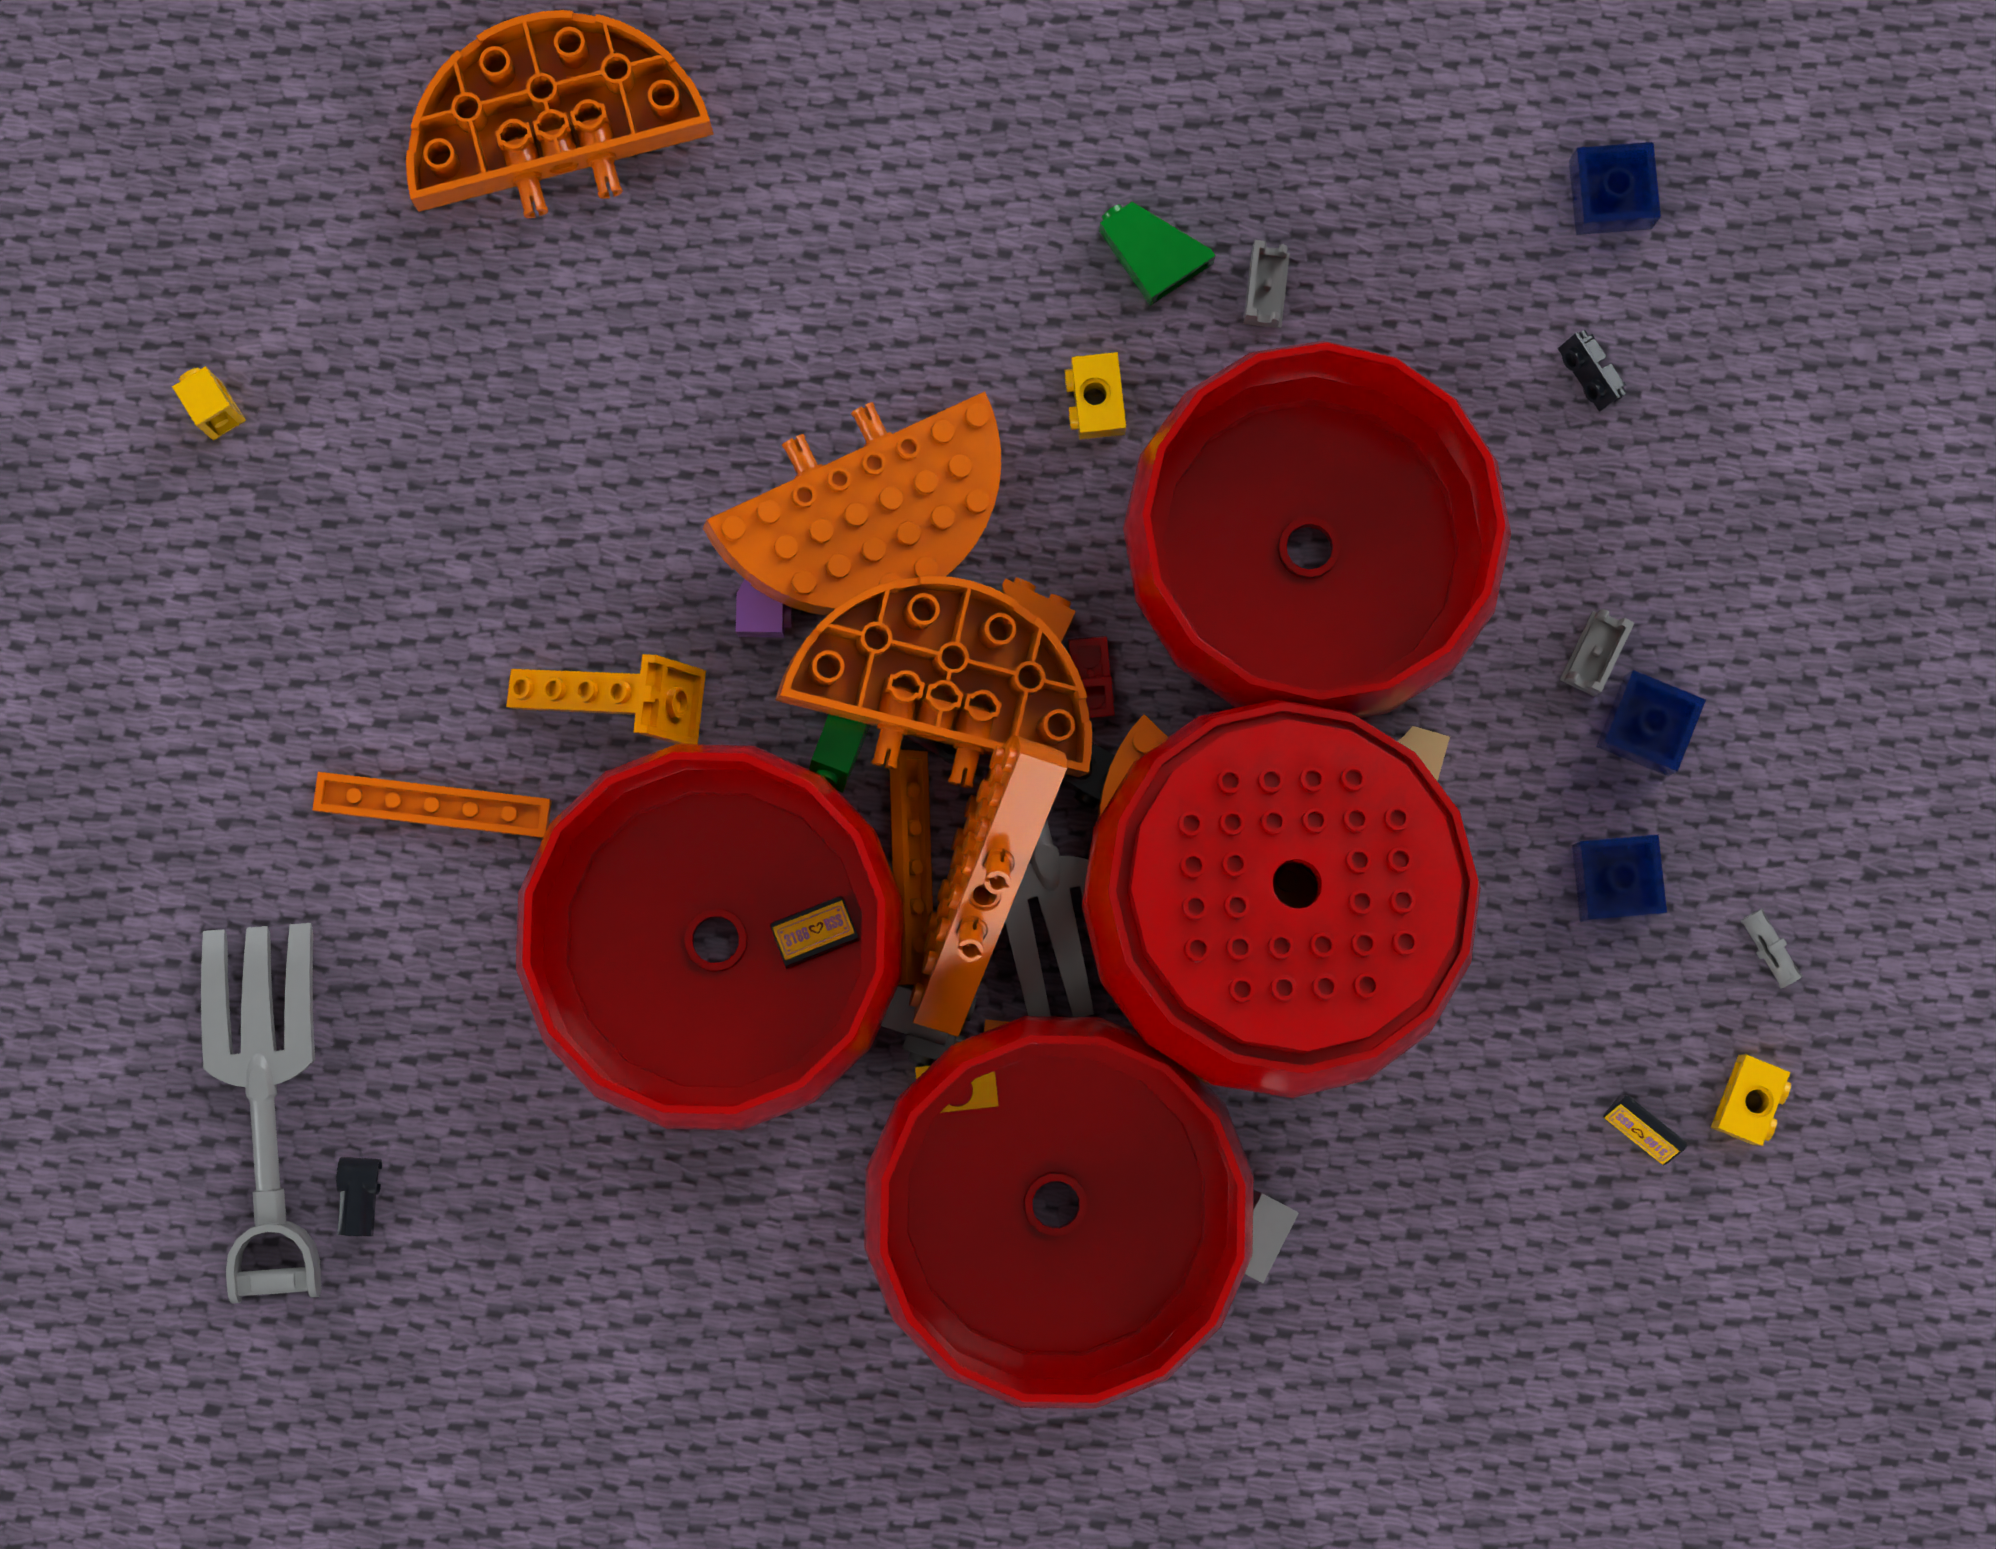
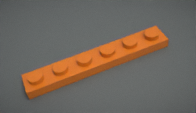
M900 749L897 768L890 769L893 877L903 900L902 978L899 985H915V983H919L925 958L923 948L928 935L924 933L930 912L933 911L928 751Z
M318 772L312 810L323 813L543 838L549 826L552 800Z

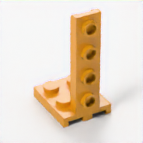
M642 654L640 674L511 669L506 707L539 711L635 715L634 733L674 744H698L706 670L651 654Z

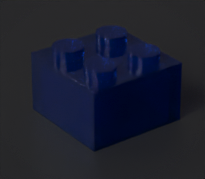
M1654 142L1576 148L1569 159L1576 235L1652 229L1661 218Z
M1632 670L1622 680L1596 747L1663 775L1670 776L1679 770L1706 699Z
M1659 834L1580 841L1572 845L1580 922L1658 916L1667 913Z

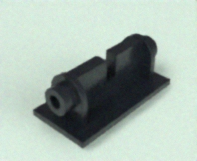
M1586 330L1580 333L1577 332L1557 348L1562 355L1564 365L1573 371L1583 387L1586 398L1594 403L1599 412L1613 401L1616 402L1627 395L1624 389L1626 383L1622 381L1613 365L1609 364L1601 368L1598 364L1607 356L1595 340L1593 334L1588 335Z

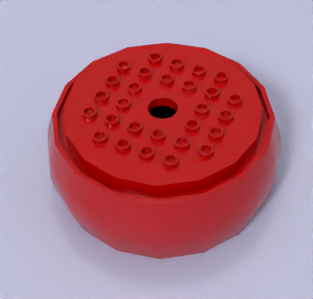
M1324 340L1250 352L1188 390L1139 456L1123 525L1136 603L1179 669L1235 708L1278 699L1347 711L1359 718L1387 714L1454 671L1495 612L1511 538L1498 461L1459 401L1397 357ZM1311 527L1318 529L1326 535L1331 547L1330 558L1326 564L1315 569H1305L1293 563L1288 555L1287 542L1290 535L1296 530Z
M1273 699L1201 715L1133 762L1093 827L1082 910L1100 982L1146 1045L1211 1085L1295 1098L1369 1080L1430 1034L1471 964L1481 886L1461 813L1416 752L1351 712ZM1290 862L1302 863L1315 874L1318 882V894L1310 906L1299 909L1288 907L1275 895L1273 877L1278 867L1282 864Z
M675 744L605 771L549 824L518 892L516 971L543 1042L596 1098L665 1129L745 1130L814 1103L871 1049L902 978L903 900L875 829L824 776L756 746ZM842 896L860 940L786 969L770 924ZM713 917L729 920L736 927L739 935V945L735 953L728 960L720 963H710L703 960L698 955L694 946V935L698 926L705 920Z
M1023 1016L952 1044L896 1099L866 1168L864 1248L892 1320L946 1376L1019 1408L1096 1409L1168 1380L1222 1327L1253 1254L1254 1175L1226 1104L1200 1077L1146 1045L1138 1033L1101 1017ZM995 1071L999 1106L940 1113L948 1105L959 1107L967 1104L973 1095L971 1082L978 1077ZM1051 1181H1061L1070 1185L1078 1197V1210L1075 1216L1068 1223L1061 1226H1048L1042 1223L1033 1211V1198L1036 1191L1042 1185Z

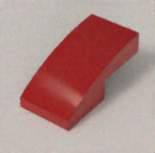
M1107 636L1068 639L1069 655L1079 672L1086 691L1089 718L1115 716Z

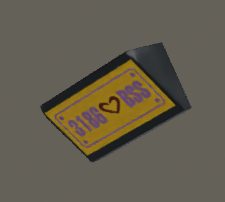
M842 896L770 924L786 969L860 940Z
M1628 1095L1618 1096L1603 1115L1604 1119L1662 1165L1669 1163L1688 1146L1686 1141Z

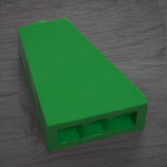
M1130 202L1124 207L1121 204H1117L1106 211L1101 217L1103 221L1100 222V234L1150 306L1214 264L1216 255L1212 249L1134 202Z
M828 714L811 759L809 770L824 776L837 791L843 793L871 725Z

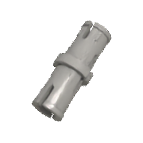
M1761 908L1740 921L1744 924L1758 948L1757 956L1759 959L1764 958L1781 989L1799 980L1803 975L1799 972L1785 948L1787 942L1784 937H1778L1766 917L1765 911Z

